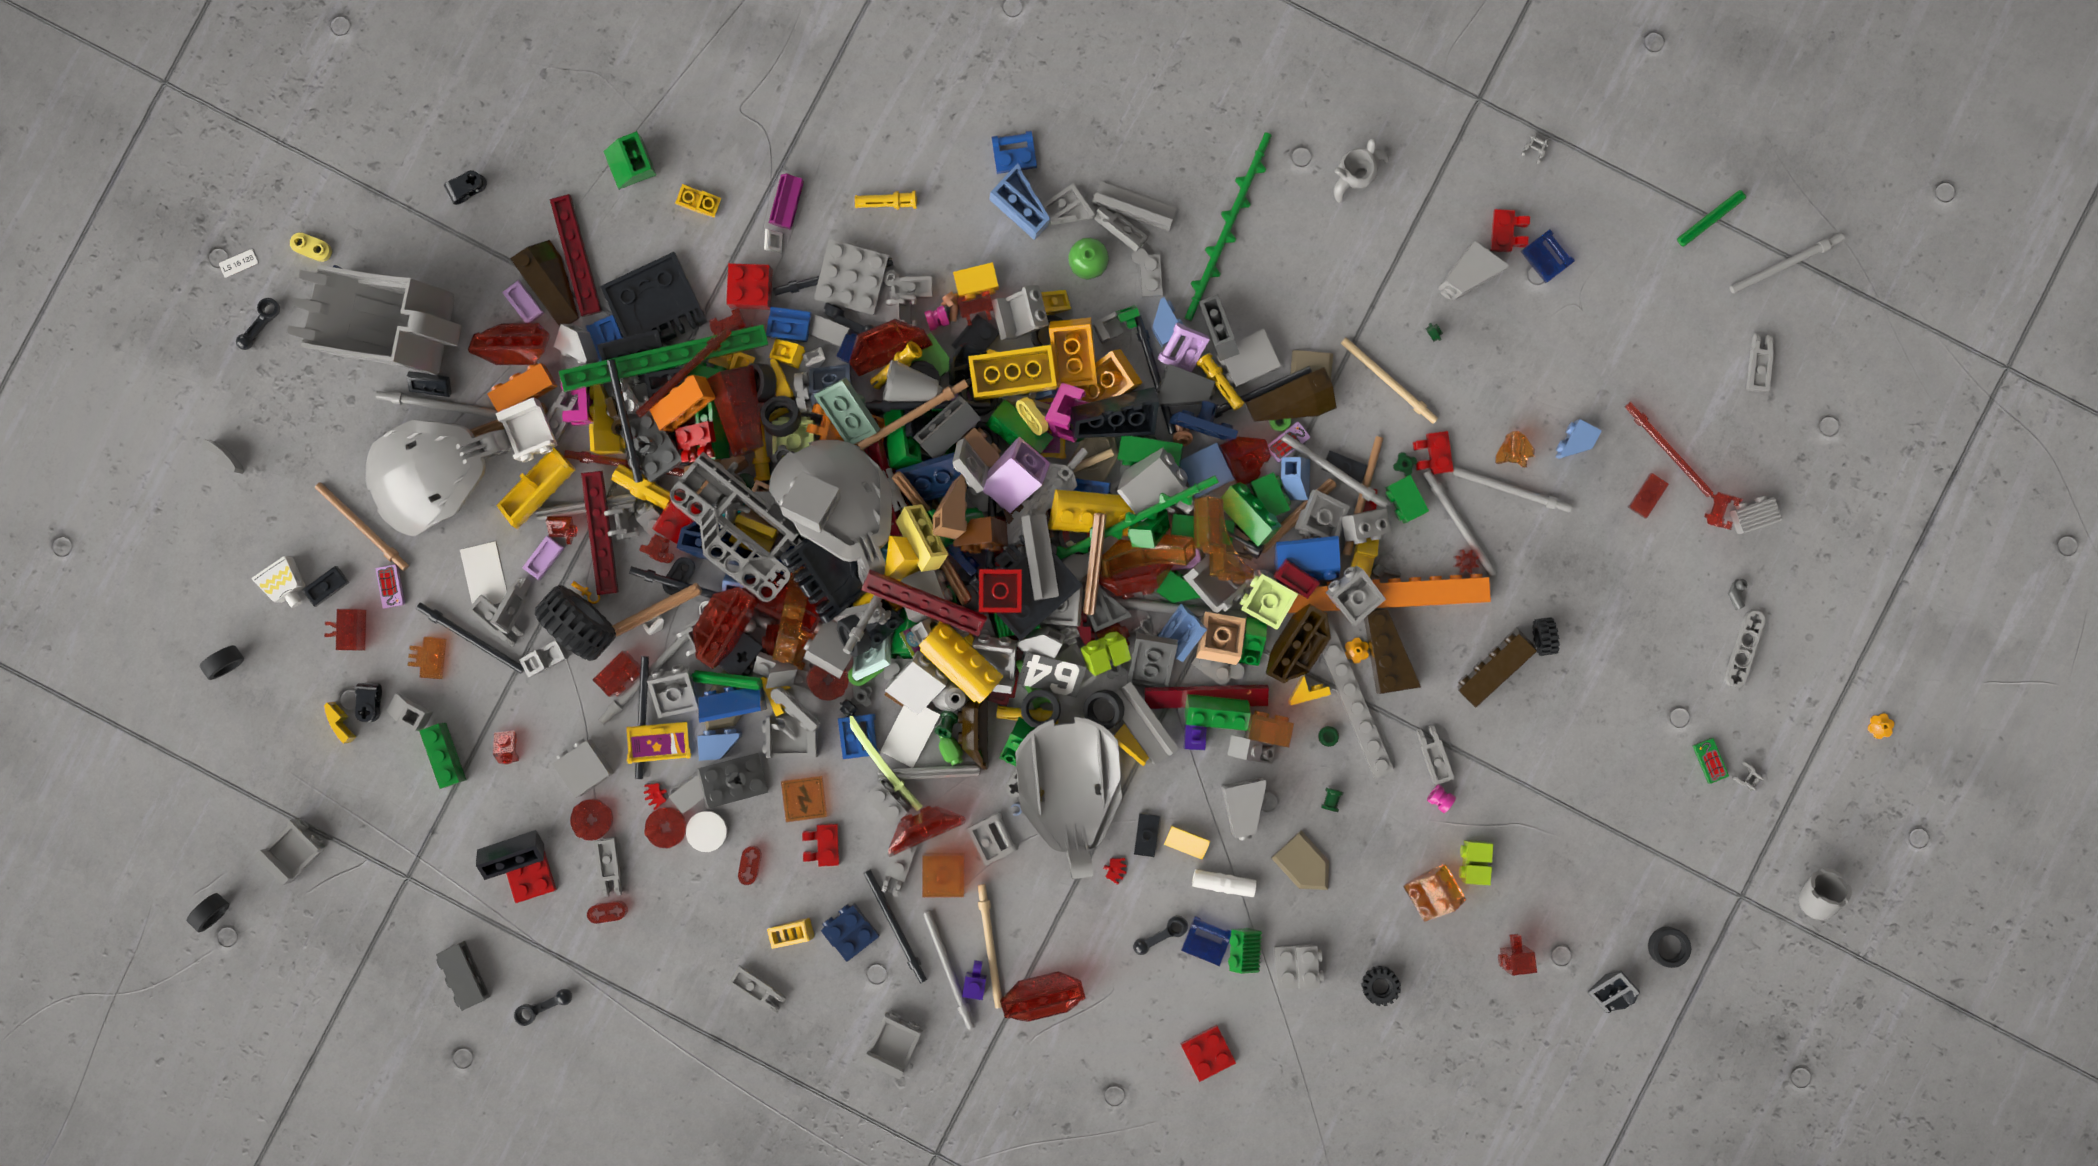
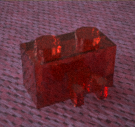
M337 609L336 622H325V626H332L336 628V631L325 633L324 637L336 636V650H365L366 610Z
M1509 934L1511 947L1500 948L1501 954H1498L1499 966L1512 976L1537 973L1535 952L1522 945L1521 935Z

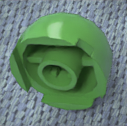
M1091 237L1082 238L1070 249L1068 255L1069 266L1072 272L1079 278L1089 280L1099 277L1107 269L1109 262L1108 251L1099 240Z

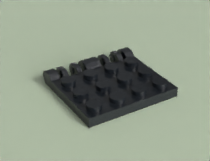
M671 252L600 286L623 337L658 329L665 343L677 337V333L671 324L672 321L675 322L681 335L686 331L679 318L686 315L690 327L693 329L697 327L691 312L694 313L700 326L708 322L675 252Z
M1021 534L1018 537L1019 541L1025 545L1024 536ZM1011 543L1009 547L1019 558L1017 561L1005 549L994 559L1002 569L1022 570L1021 613L996 614L1021 641L1083 585L1052 551L1059 596L1034 601L1027 553L1022 555L1018 547ZM991 562L987 564L989 569H997ZM973 576L968 582L979 593V580Z
M807 538L780 557L789 572L797 570L803 564L806 568L798 571L793 577L796 582H799L798 586L804 595L809 597L808 601L810 604H815L826 597L827 600L822 601L815 608L823 623L830 622L866 593L861 590L863 584L859 578L857 561H844Z

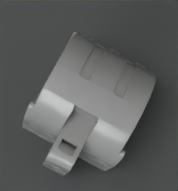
M318 265L316 273L304 270L299 272L300 279L314 283L310 300L294 298L292 304L295 307L308 311L305 328L290 325L287 328V334L302 338L301 347L341 357L382 362L437 375L440 372L445 345L458 346L462 325L450 321L455 301L453 298L454 294L411 278L370 274Z

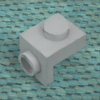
M650 501L642 503L637 507L634 514L640 525L653 537L658 532L654 531L652 527L660 517V514Z

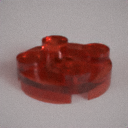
M814 665L808 671L807 686L812 694L821 700L831 701L842 697L848 687L849 679L846 669L840 679L817 665ZM827 674H830V677L833 678L830 685H826V682H823V678H826Z
M587 799L580 802L573 808L570 823L572 830L577 837L584 840L593 841L602 838L608 833L613 824L611 809L598 799ZM589 814H592L594 818H597V821L593 822V825H590V823L587 822Z
M673 807L659 808L648 816L645 822L644 834L654 846L671 848L679 844L686 836L687 825L685 817L679 810ZM668 822L670 824L669 828L671 829V831H666L664 833L662 831L663 828L661 827V824H666Z

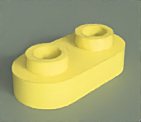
M296 233L290 239V247L293 251L316 261H327L332 255V249L328 243L310 235ZM302 239V244L298 246V241ZM321 247V251L317 253V248Z
M1023 397L1016 402L1018 413L1033 433L1041 435L1048 431V423L1045 420V416L1041 414L1032 399Z

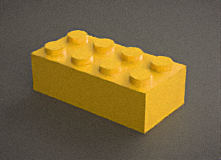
M1051 345L968 356L975 400L1057 389Z

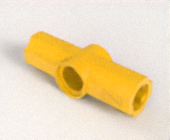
M622 464L618 465L612 474V481L630 490L633 496L641 500H648L661 509L666 508L671 500L670 491L655 484L656 482H649L644 474H641L643 481L635 483L632 470Z

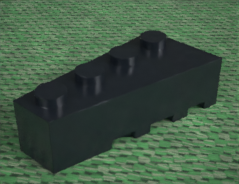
M1151 387L1071 407L1070 426L1074 438L1155 435L1159 399L1155 388Z

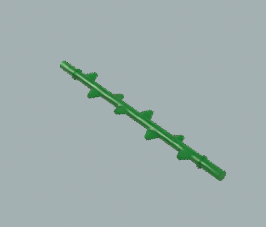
M1267 132L1264 133L1258 149L1255 150V156L1246 176L1236 177L1235 182L1240 187L1239 193L1232 209L1221 212V216L1226 223L1216 246L1205 248V252L1210 257V260L1201 280L1191 281L1195 294L1191 298L1192 301L1184 317L1188 321H1192L1210 278L1220 277L1221 273L1217 269L1216 264L1225 243L1236 241L1231 229L1240 208H1249L1251 205L1246 195L1255 174L1265 173L1266 171L1261 160L1265 156L1264 153L1272 137Z
M1216 475L1198 484L1195 483L1194 486L1171 497L1165 493H1160L1159 503L1137 514L1127 512L1125 520L1106 528L1104 539L1113 536L1120 540L1122 539L1123 529L1146 518L1155 520L1157 519L1158 512L1180 501L1191 505L1194 494H1200L1201 491L1219 483ZM1093 527L1090 528V537L1068 548L1058 546L1056 555L1059 559L1062 560L1077 552L1088 553V547L1091 546Z

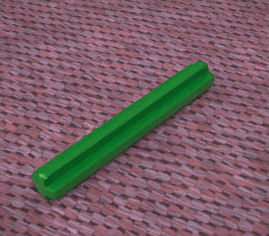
M1739 190L1680 235L1677 238L1680 246L1684 247L1744 201L1746 199L1744 192Z
M695 670L691 675L693 681L697 683L760 690L763 687L762 679L757 677Z

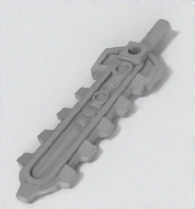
M1083 447L1067 466L1051 464L1048 467L1043 481L1044 484L1041 488L1033 492L1034 496L1030 501L1026 499L1022 502L1024 508L1020 512L1015 511L1012 514L1014 520L1010 524L1007 523L1008 547L1011 543L1016 546L1018 544L1023 545L1018 538L1021 534L1024 536L1021 516L1045 514L1049 508H1052L1055 489L1073 491L1077 487L1073 470L1088 454Z

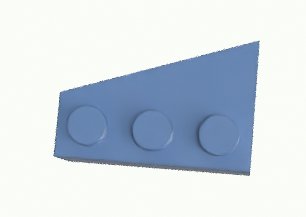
M1017 163L990 192L989 200L1032 239L1036 240L1048 227L1050 218Z

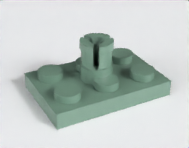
M846 377L818 391L814 395L845 442L855 444L876 434L880 430V427L865 406V398L856 393Z

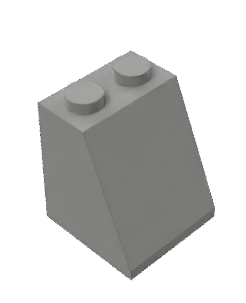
M1474 241L1464 251L1438 289L1445 298L1456 300L1497 277L1508 267V264Z
M1161 448L1124 470L1117 492L1134 513L1137 514L1159 503L1160 493H1165L1171 497L1185 489L1188 478L1185 471L1175 463L1173 456L1167 453L1164 448Z
M1262 777L1221 786L1231 834L1235 838H1239V840L1252 838L1251 835L1256 834L1266 789V780Z

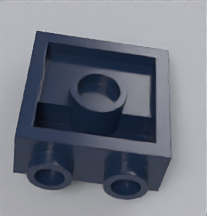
M855 903L852 906H849V904L845 905L838 911L840 915L835 919L831 916L822 923L824 927L821 929L825 938L832 947L837 949L846 962L880 936Z

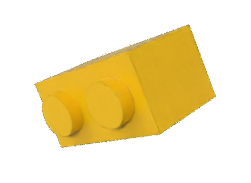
M993 262L953 272L959 299L964 298V301L973 300L976 298V295L980 294L990 296L995 294L996 290H999Z

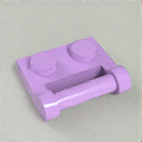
M1176 323L1173 328L1174 332L1164 351L1160 352L1158 360L1164 364H1171L1192 372L1210 339L1206 334L1187 328L1181 323ZM1181 335L1186 336L1176 356L1171 357L1170 355Z

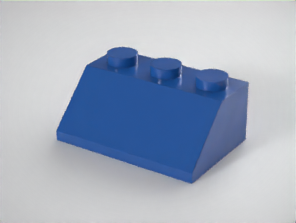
M1331 536L1276 542L1275 572L1285 559H1288L1317 580L1339 578L1341 568L1339 537ZM1277 579L1278 583L1284 584L1283 582Z
M737 687L724 688V693L717 694L716 690L704 692V696L699 697V723L767 710L763 687L760 690H737Z

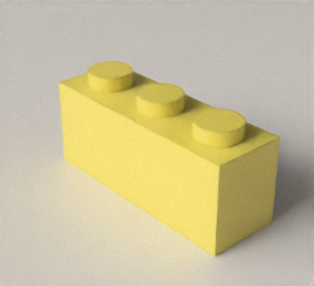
M920 504L904 507L896 523L903 537H907L918 557L919 562L917 564L921 572L939 569L948 556V552L940 537L933 535V524L924 506Z

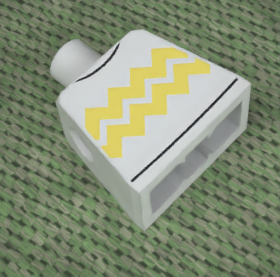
M283 556L252 577V580L274 602L282 603L287 601L291 608L303 602L297 592L305 588V583L293 557Z

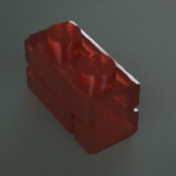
M621 651L592 680L607 696L614 697L616 695L619 697L626 690L624 686L629 681L633 683L640 677L641 665L627 651Z

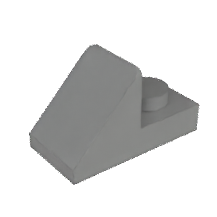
M760 652L757 655L753 672L768 678L766 688L793 685L798 667Z

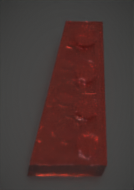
M753 365L720 371L707 378L716 397L714 402L733 456L750 454L764 447Z

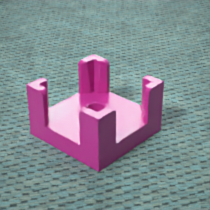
M590 387L572 390L571 394L573 396L575 394L578 395L579 410L563 411V422H571L572 426L593 424L589 413V406L594 404V400H591Z
M1061 383L1045 417L1054 436L1076 442L1077 438H1074L1072 431L1069 430L1071 407L1088 403L1079 400L1086 394L1083 389Z

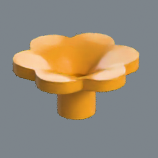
M1354 638L1352 641L1346 642L1345 655L1347 659H1351L1356 664L1360 663L1361 660L1367 659L1369 656L1367 651L1369 645L1367 642H1362L1360 638Z
M1887 714L1873 715L1870 718L1871 723L1868 725V730L1873 733L1875 738L1882 739L1892 735L1894 721L1889 719Z

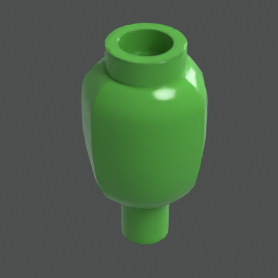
M939 736V749L944 760L951 763L952 766L963 761V750L957 740L953 737L944 738Z

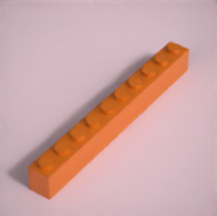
M1470 574V578L1462 579V575H1450V579L1442 580V576H1430L1429 581H1421V577H1411L1409 582H1401V578L1388 579V583H1380V579L1372 580L1386 599L1377 608L1491 602L1489 577L1483 578V574ZM1327 582V586L1318 585L1308 599L1286 585L1287 588L1298 594L1288 613H1296L1309 604L1322 611L1340 610L1325 593L1329 590L1328 586L1331 582Z

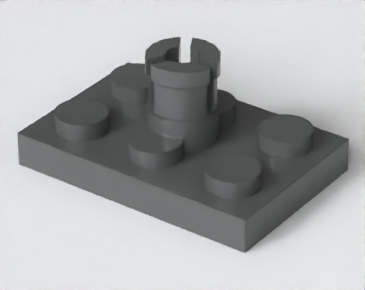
M649 409L630 422L634 447L641 461L640 467L649 482H655L682 463L681 452L668 431L659 430ZM621 428L619 429V432L625 441L623 430Z
M1137 633L1127 684L1131 682L1133 685L1148 688L1168 687L1178 640Z
M759 753L697 768L707 809L768 793Z

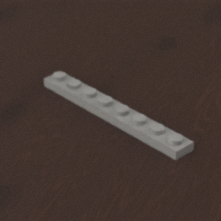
M1328 619L1331 639L1323 650L1322 656L1374 779L1393 772L1394 769L1331 619Z

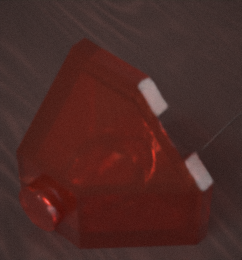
M1238 436L1236 439L1220 445L1236 483L1241 482L1244 485L1258 479L1261 474V467L1271 457L1265 439Z

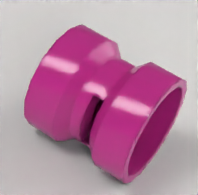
M944 306L937 307L934 311L928 310L924 312L930 331L936 330L939 326L945 327L950 325Z
M1439 784L1431 791L1427 798V801L1432 805H1438V809L1443 813L1447 812L1456 800L1453 794L1445 792V788Z

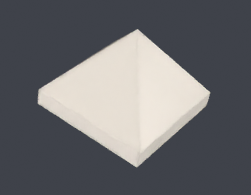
M765 229L764 250L782 253L783 233Z
M822 347L803 354L806 367L819 368L825 361Z
M659 615L643 623L642 626L649 635H652L663 629L664 620Z

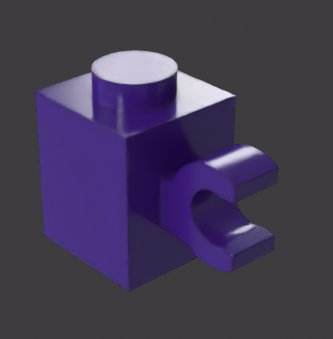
M1185 724L1183 748L1205 750L1207 727Z
M974 960L973 972H966L962 997L983 1000L987 975L981 974L983 961Z

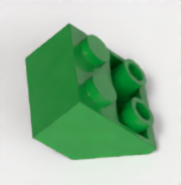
M637 131L618 138L603 151L619 190L657 175L644 141Z

